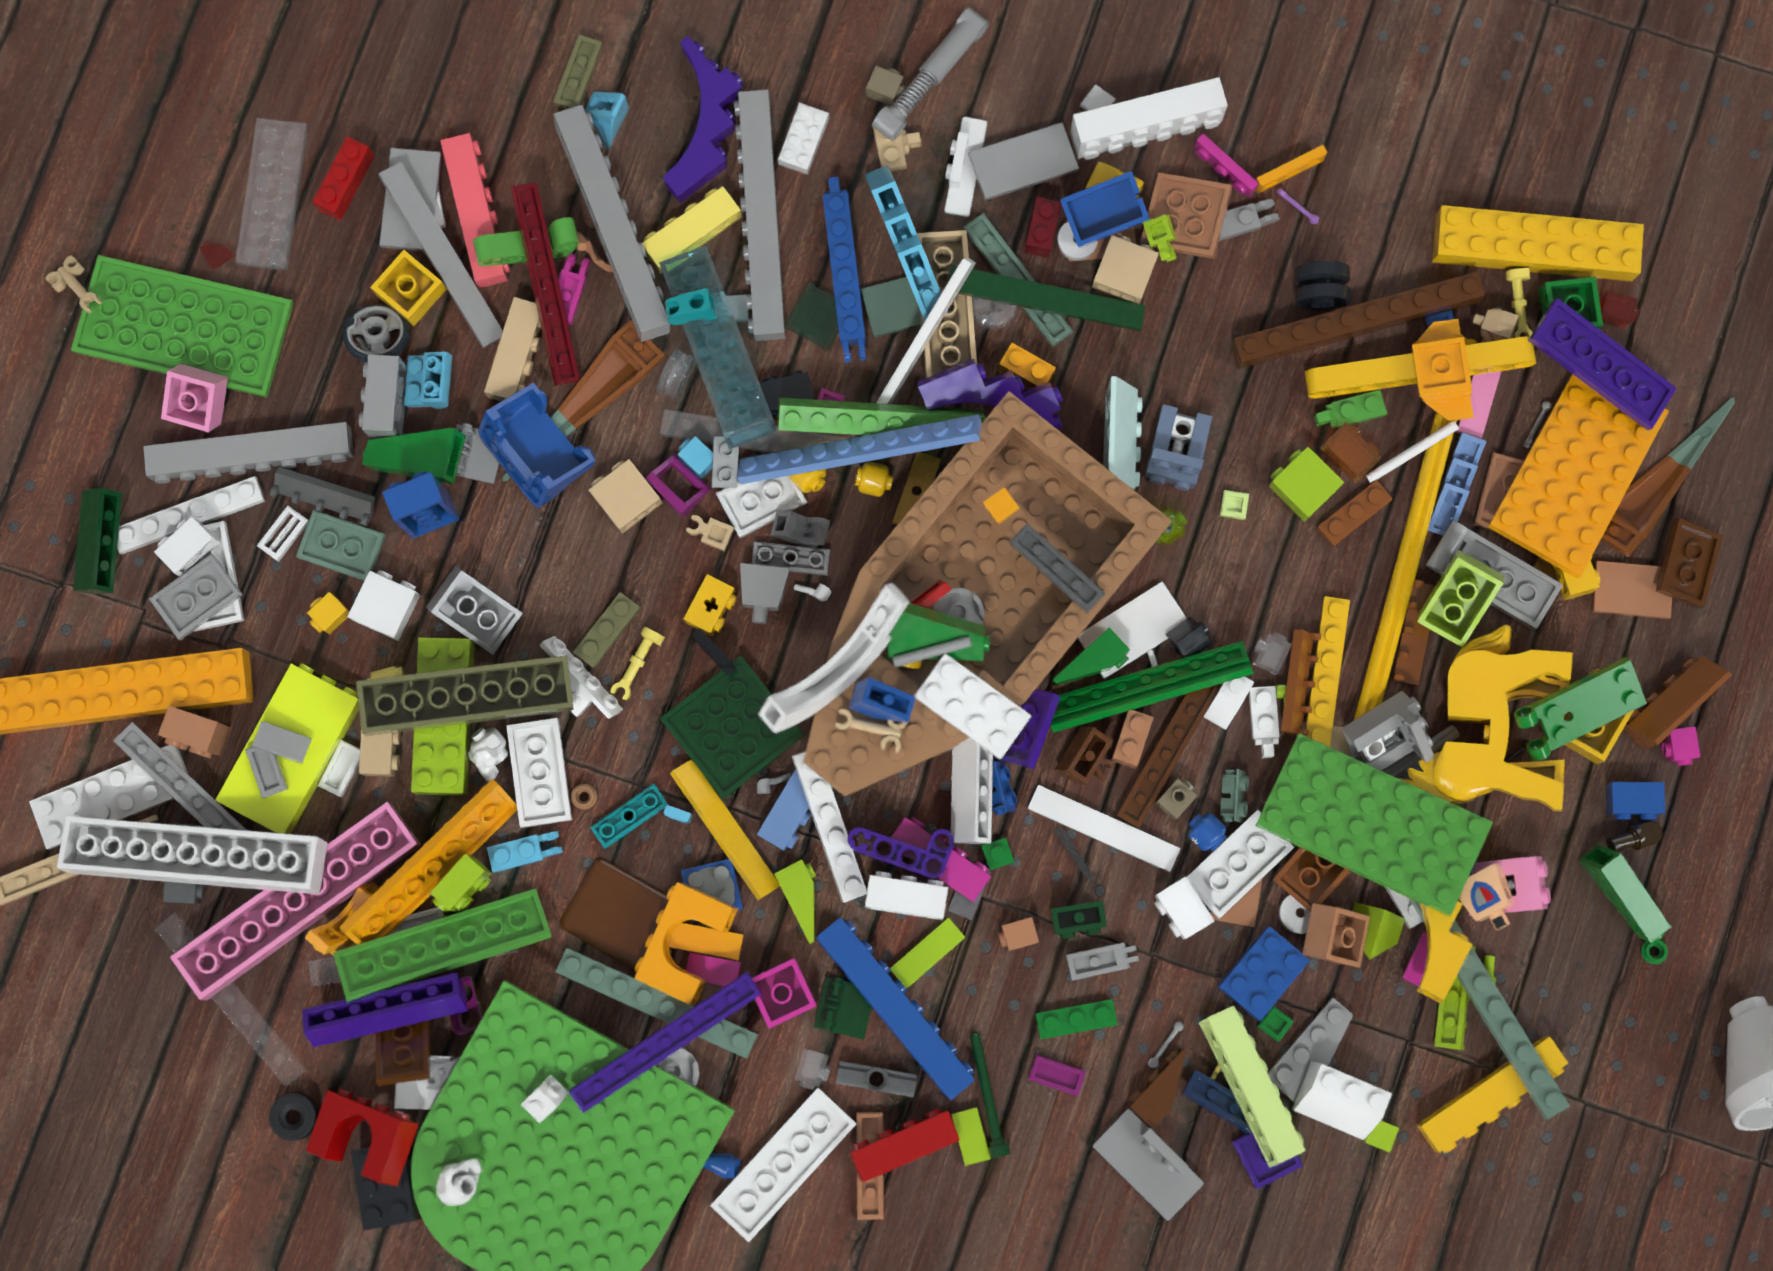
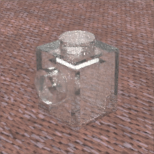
M1268 633L1264 639L1260 637L1254 648V652L1257 655L1253 665L1276 675L1279 673L1292 644L1287 642L1288 639L1278 633H1273V635Z
M803 1048L795 1079L800 1081L799 1086L814 1090L815 1085L821 1086L822 1081L827 1082L831 1067L826 1066L829 1055Z

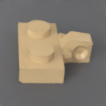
M873 128L881 167L888 165L891 172L906 169L904 155L909 154V149L921 147L919 132L906 134V130H904L894 141H891Z

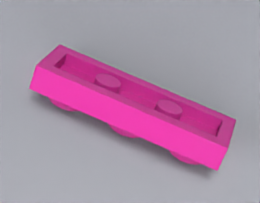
M1202 134L1196 140L1194 146L1196 155L1202 161H1208L1213 165L1214 171L1221 178L1226 177L1232 183V187L1237 193L1245 194L1249 198L1256 191L1259 183L1206 135Z

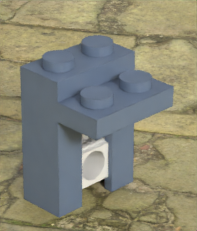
M1163 404L1144 477L1150 478L1149 481L1154 484L1164 485L1166 482L1174 484L1176 489L1189 491V488H1195L1198 475L1202 470L1204 450L1213 416L1197 413V417L1194 418L1178 414V408ZM1185 425L1189 433L1187 435H1180L1176 431V426ZM1170 439L1174 440L1172 452L1168 451ZM1189 443L1187 454L1183 455L1184 444Z

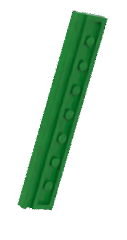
M1243 641L1060 694L1058 695L1060 699L1051 721L1053 733L1251 675L1253 671Z

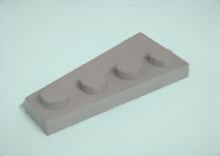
M1334 998L1327 1002L1267 1072L1271 1082L1293 1103L1297 1099L1311 1061L1326 1066L1329 1065L1353 1017V1014Z

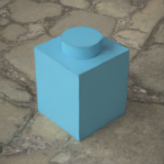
M696 436L692 440L687 439L679 447V459L699 478L703 479L712 470L713 452Z

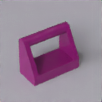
M675 454L645 478L652 489L682 518L711 490ZM671 466L699 490L698 493L685 503L660 480L661 476Z

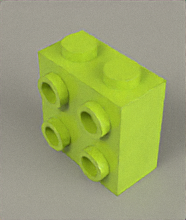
M1309 447L1303 452L1298 449L1288 459L1291 463L1285 469L1280 466L1270 476L1273 481L1269 485L1304 522L1344 484V481Z
M465 853L430 892L435 897L432 902L442 911H465L474 901L471 897L477 890L481 892L491 882L489 877L493 873L474 856Z

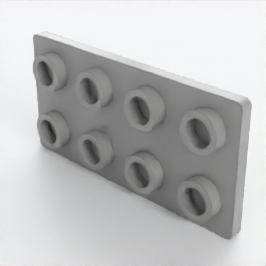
M1127 1109L1093 1144V1148L1168 1221L1204 1184L1188 1165L1130 1109Z

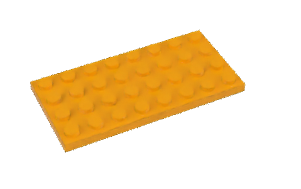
M1571 374L1490 521L1488 528L1578 579L1584 572L1669 410L1664 409L1653 429L1646 430Z

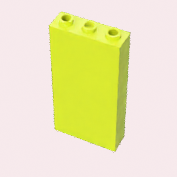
M300 663L299 667L293 664L289 666L215 800L278 834L291 835L317 788L340 740L344 739L359 711L358 693L346 686L344 690L335 687L337 683L335 680L325 675L321 679L312 675L314 669ZM261 721L311 738L302 764L277 756L288 790L267 798L261 797L245 750L252 747Z

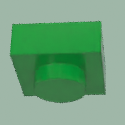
M1006 838L981 846L989 871L1014 863Z

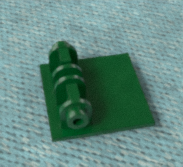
M825 977L813 1028L864 1040L872 1007L852 983L837 977Z

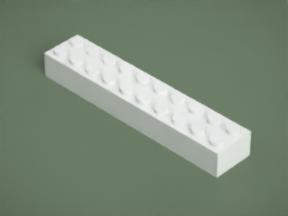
M66 816L57 868L71 874L320 894L327 842L314 836Z

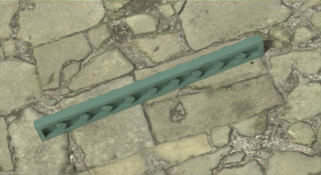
M1409 898L1425 924L1419 903ZM1454 920L1449 932L1453 934L1456 931L1464 935L1456 920ZM1471 947L1457 974V978L1545 1120H1548L1570 1107Z

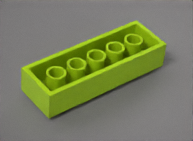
M418 638L417 674L474 667L475 643L471 639ZM471 723L414 730L412 793L417 795L468 796L470 764L468 752L470 751Z

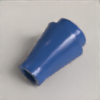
M711 1153L703 1168L726 1180L729 1178L735 1179L740 1167V1158L735 1157V1154Z

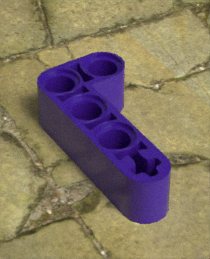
M860 827L851 830L847 839L851 849L857 853L930 879L940 878L944 874L954 847L953 835L945 829H940L933 833L927 850ZM860 833L864 834V839L872 842V837L877 838L873 843L872 852L868 851L869 845L863 843L856 847V842L853 840L854 836L859 837ZM939 835H946L950 839V844L947 848L940 849L935 845V839ZM882 842H888L892 846V850L887 856H881L877 852V847ZM906 851H913L917 856L916 861L911 865H906L902 862V855ZM933 859L941 863L940 871L935 874L928 872L926 869L927 863Z

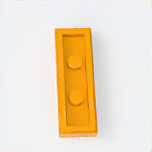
M1324 145L1257 177L1256 182L1259 183L1256 188L1257 193H1261L1323 162L1327 155Z
M681 923L671 934L669 947L739 961L744 935L720 932L716 929Z

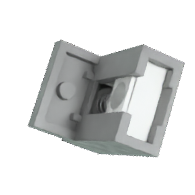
M1401 691L1343 727L1341 730L1354 759L1382 771L1412 751L1426 763L1435 758L1431 749L1433 742L1427 733L1429 726L1426 720L1419 714L1421 707L1414 697L1409 698Z

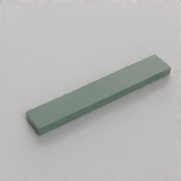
M984 213L963 227V230H967L969 239L996 274L1035 282ZM1022 307L1051 347H1054L1072 334V329L1061 315Z

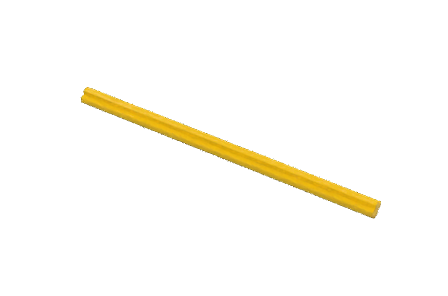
M1464 337L1465 345L1478 343L1474 339ZM1436 412L1430 435L1452 421L1446 420ZM1453 433L1425 451L1354 720L1382 704Z

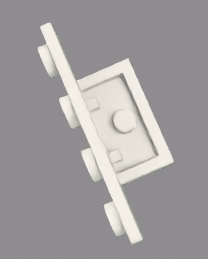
M964 117L958 139L952 140L950 155H954L953 164L948 163L945 178L950 180L945 213L968 217L970 214L976 176L968 153L983 147L987 122L984 120Z
M553 636L540 644V647L550 657L567 656L574 707L571 712L576 717L580 716L592 702L609 719L623 710L618 704L617 699L601 686L600 681L585 669L583 663L569 652L561 640Z

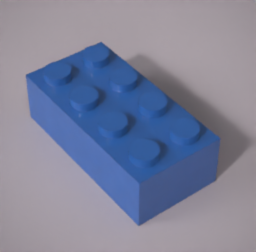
M419 472L412 476V480L405 483L401 481L395 482L387 487L388 490L382 492L393 521L412 539L460 520L449 492L431 472Z

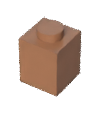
M1032 917L1002 925V931L998 932L1002 948L1007 946L1008 951L1039 943Z

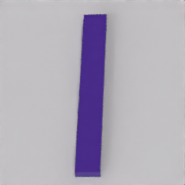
M748 972L744 973L568 1090L581 1112H586L760 996L761 992Z

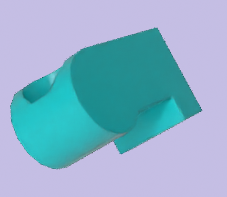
M707 288L680 294L665 301L669 324L682 325L689 321L706 318L707 321L717 319L714 298Z

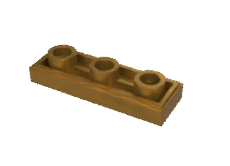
M921 452L916 453L892 524L898 525L935 480L941 459ZM917 488L921 490V494L916 496L912 491Z

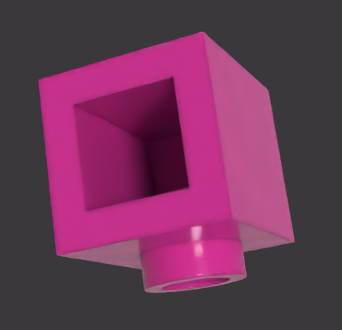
M1696 727L1674 729L1664 739L1661 748L1663 756L1667 757V763L1676 762L1677 766L1693 764L1692 760L1700 758Z

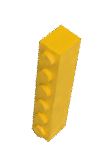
M1543 1036L1532 1044L1553 1079L1564 1072L1562 1067L1567 1065L1568 1062L1551 1037ZM1507 1061L1416 1124V1126L1435 1152L1440 1153L1443 1151L1445 1154L1457 1146L1456 1141L1463 1136L1467 1139L1479 1131L1477 1126L1483 1122L1488 1124L1496 1120L1500 1116V1110L1506 1106L1510 1109L1522 1101L1520 1097L1527 1090L1510 1062Z

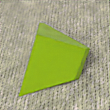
M1357 902L1354 903L1352 912L1370 916L1364 952L1369 960L1398 944L1405 921L1404 918L1384 909Z

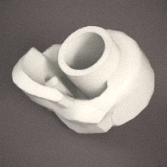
M482 727L471 737L473 741L470 745L468 756L489 783L492 779L496 778L499 772L495 765L507 757L508 751L504 748L506 746V739L496 728L491 727L485 730Z
M468 1159L444 1167L439 1174L440 1178L437 1182V1195L444 1204L449 1206L461 1205L471 1199L476 1191L479 1173H482L480 1162L477 1159Z

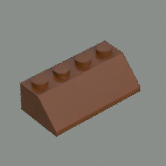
M1704 656L1695 659L1690 657L1680 666L1682 671L1677 676L1674 674L1669 676L1662 683L1664 688L1658 694L1655 691L1652 692L1645 699L1647 704L1641 710L1635 709L1624 730L1643 750L1658 745L1728 680L1732 674Z

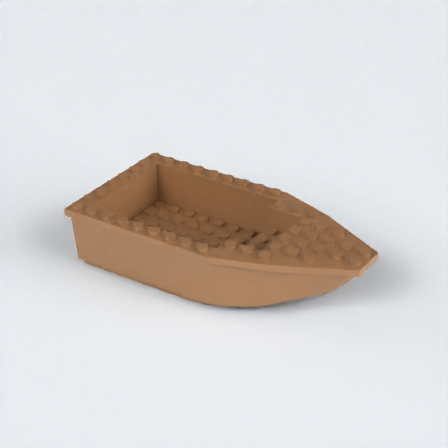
M1009 391L982 423L980 441L965 443L862 567L832 641L827 662L853 636L885 585L893 583L911 603L938 580H942L951 589L960 587L973 592L983 604L985 615L982 625L985 626V635H990V651H985L984 661L968 660L965 668L1020 707L1168 528L1172 520ZM1005 487L1020 509L998 525L983 505V502ZM1027 523L1105 593L1104 597L1088 614L1009 544L1013 537ZM934 604L930 606L928 609L933 610ZM887 644L875 661L853 684L815 713L804 764L846 797L951 750L969 739L968 736L916 699L910 720L901 731L899 739L901 749L898 754L895 753L896 744L893 741L886 743L885 750L881 749V741L886 736L851 727L846 730H839L835 727L836 723L845 724L848 721L845 715L839 714L841 709L849 711L852 717L889 726L888 721L885 719L872 718L849 708L856 684L867 678H872L914 696L940 659H924L919 669L905 666L895 667L893 658H888ZM893 721V723L896 724V725H899V724L902 723V722H899V721Z

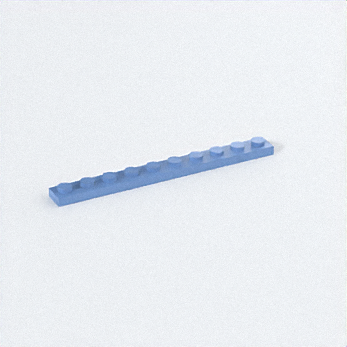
M978 414L743 458L739 462L737 479L740 484L980 441L982 420Z

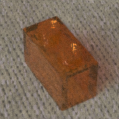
M1345 422L1320 449L1357 484L1382 457L1379 455L1380 452L1372 443L1367 444L1361 438L1362 434L1355 426H1349Z

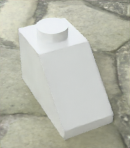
M1241 677L1222 683L1203 718L1226 730L1254 682L1246 677Z

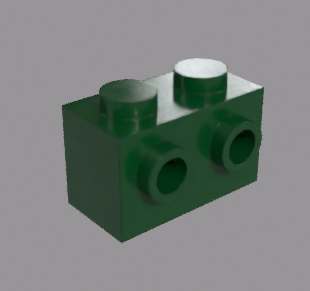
M1103 901L1050 909L1053 935H1060V940L1076 937L1075 932L1085 931L1086 936L1100 934L1101 928L1107 927Z

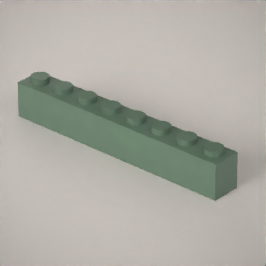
M566 948L556 970L558 974L666 1023H671L696 1006L694 1004L689 1005L634 979V977L569 948ZM724 1019L698 1037L747 1059L759 1034Z

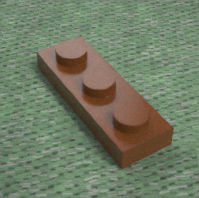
M1376 480L1321 523L1317 530L1333 548L1393 499Z

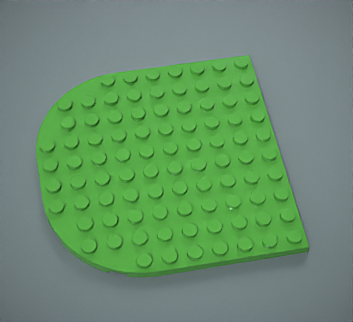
M504 980L419 1131L414 1146L411 1168L415 1201L419 1213L433 1237L450 1254L477 1271H640L657 1249L735 1109L660 1066L655 1065L584 1113L581 1112L568 1092V1095L559 1106L539 1123L521 1104L549 1075H552L568 1091L629 1051V1049ZM468 1159H477L481 1164L482 1173H479L476 1191L471 1199L461 1205L449 1206L444 1204L437 1195V1182L441 1171L449 1164H457Z

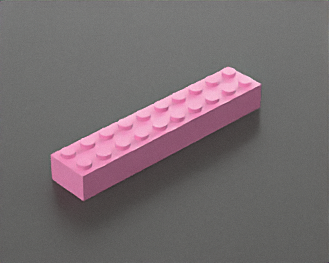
M386 802L327 844L320 894L263 890L170 958L199 1000H208L352 897L359 886L374 881L422 845L394 806Z

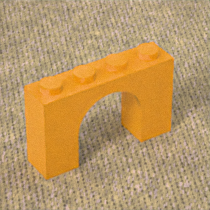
M677 882L675 886L673 885L667 894V900L669 901L665 910L662 909L656 919L658 926L655 933H651L646 941L645 947L648 949L644 958L641 957L635 966L637 973L634 979L689 1005L697 1004L707 980L682 969L674 962L669 950L671 934L679 924L691 919L720 932H728L739 908L685 883Z

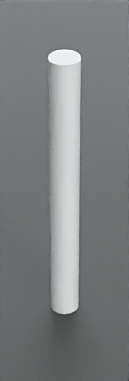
M1453 420L1366 474L1369 482L1373 483L1459 429L1457 424Z

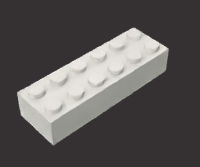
M1220 77L1073 114L1070 133L1077 158L1093 159L1099 156V153L1107 151L1109 153H1116L1123 150V147L1126 146L1140 147L1147 144V141L1167 140L1173 134L1181 133V135L1193 133L1197 128H1214L1222 122L1228 105Z

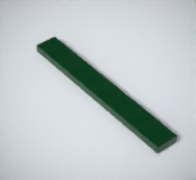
M951 265L949 267L947 284L958 266ZM974 269L971 270L958 292L961 295L1134 331L1142 330L1145 305Z

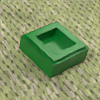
M1272 1006L1256 1027L1276 1042H1280L1294 1021Z

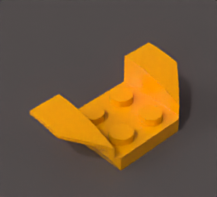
M1459 320L1433 322L1418 341L1412 344L1419 397L1448 421L1474 418L1471 403L1472 385L1463 334L1460 333Z

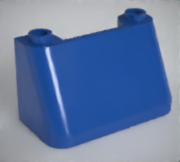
M532 383L485 411L478 433L484 445L535 507L540 508L593 467L596 459L588 447L582 445L573 447L545 412L547 408L546 402L548 401L546 394Z

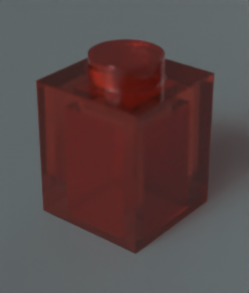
M1607 291L1600 300L1603 323L1625 329L1631 322H1635L1639 308L1635 307L1637 298Z

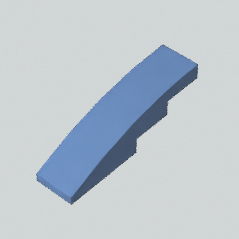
M1461 432L1438 493L1428 531L1444 536L1451 522H1458L1470 492L1469 488L1478 468L1477 464L1486 440Z

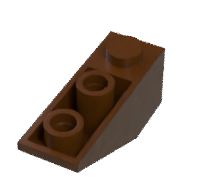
M1182 1048L1179 1051L1174 1049L1164 1059L1167 1064L1161 1070L1156 1068L1146 1080L1149 1083L1143 1090L1137 1088L1128 1098L1131 1101L1128 1107L1152 1129L1156 1127L1172 1108L1186 1051Z

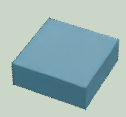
M666 805L664 810L666 817L686 824L691 822L693 816L689 812Z

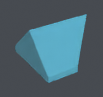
M593 92L585 113H590L594 129L609 151L629 106L625 95L622 93Z

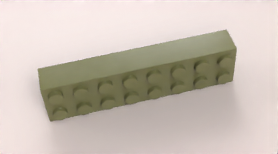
M567 656L356 681L362 734L364 736L571 711L574 709Z

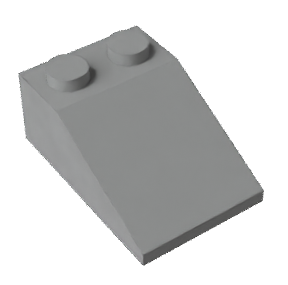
M457 566L453 568L426 606L431 613L492 655L523 614Z

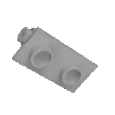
M714 436L712 487L737 488L739 437Z

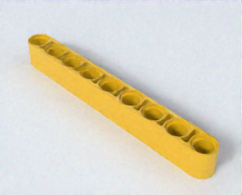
M1530 337L1465 345L1470 376L1535 365L1537 362L1534 345L1528 341ZM1413 353L1317 367L1305 371L1308 397L1313 399L1417 384Z

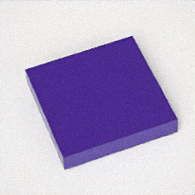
M1246 1133L1231 1141L1256 1190L1303 1166L1299 1156L1296 1155L1269 1168L1253 1133Z

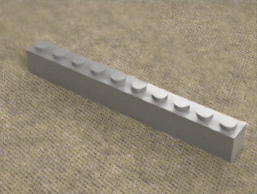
M768 90L738 92L739 100L734 101L735 116H740V124L736 125L737 140L742 142V148L737 149L738 164H743V173H739L740 188L745 189V197H740L741 212H746L747 220L742 221L743 236H748V245H743L744 260H749L750 269L745 270L746 285H751V294H747V308L752 309L753 318H748L749 334L754 333L755 341L785 339L769 92Z
M582 105L554 113V126L640 341L644 342L670 333L666 309H664L661 302L664 301L661 288L654 285L652 280L655 279L651 264L646 265L644 246L642 242L638 243L636 240L637 230L633 220L629 221L627 218V204L624 198H619L617 192L620 191L617 179L616 177L611 178L609 170H611L610 162L607 155L603 156L600 151L602 143L599 135H594L592 131L594 124L590 113H585Z

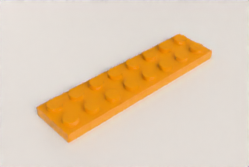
M492 779L453 818L445 823L430 840L425 842L423 847L408 859L392 877L387 879L355 913L349 916L339 928L357 945L390 935L431 895L430 892L465 853L472 855L517 811V804Z

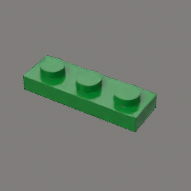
M1113 999L1035 1013L1040 1039L1117 1025Z

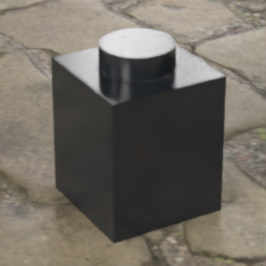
M1190 616L1165 634L1175 652L1182 658L1199 654L1212 645L1207 636L1210 632L1202 621L1196 622Z

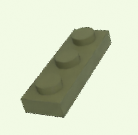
M578 35L553 101L555 106L569 109L581 105L603 48L601 41Z
M619 592L573 653L595 669L641 608Z

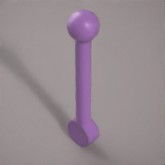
M1278 188L1276 193L1307 216L1311 224L1319 222L1317 215H1312L1287 195L1285 191Z

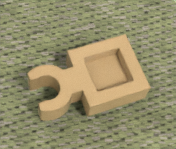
M692 515L691 519L698 522L699 526L694 530L687 527V533L692 536L701 534L703 535L701 543L725 552L734 527L710 518L708 524H705L701 517Z

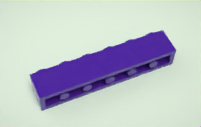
M453 973L370 993L349 1002L345 999L303 1009V1033L314 1048L468 1011L466 990L458 974Z

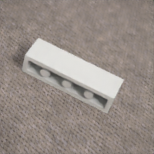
M971 738L952 750L950 833L953 835L954 843L990 844L993 754Z

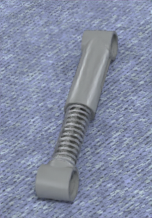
M968 7L959 17L955 27L920 67V74L909 84V87L906 88L907 90H904V93L898 97L896 103H893L891 107L885 106L878 113L872 123V127L889 140L894 141L905 128L906 119L910 112H913L915 106H918V102H921L923 96H926V93L932 89L931 86H938L973 42H977L989 26V21Z

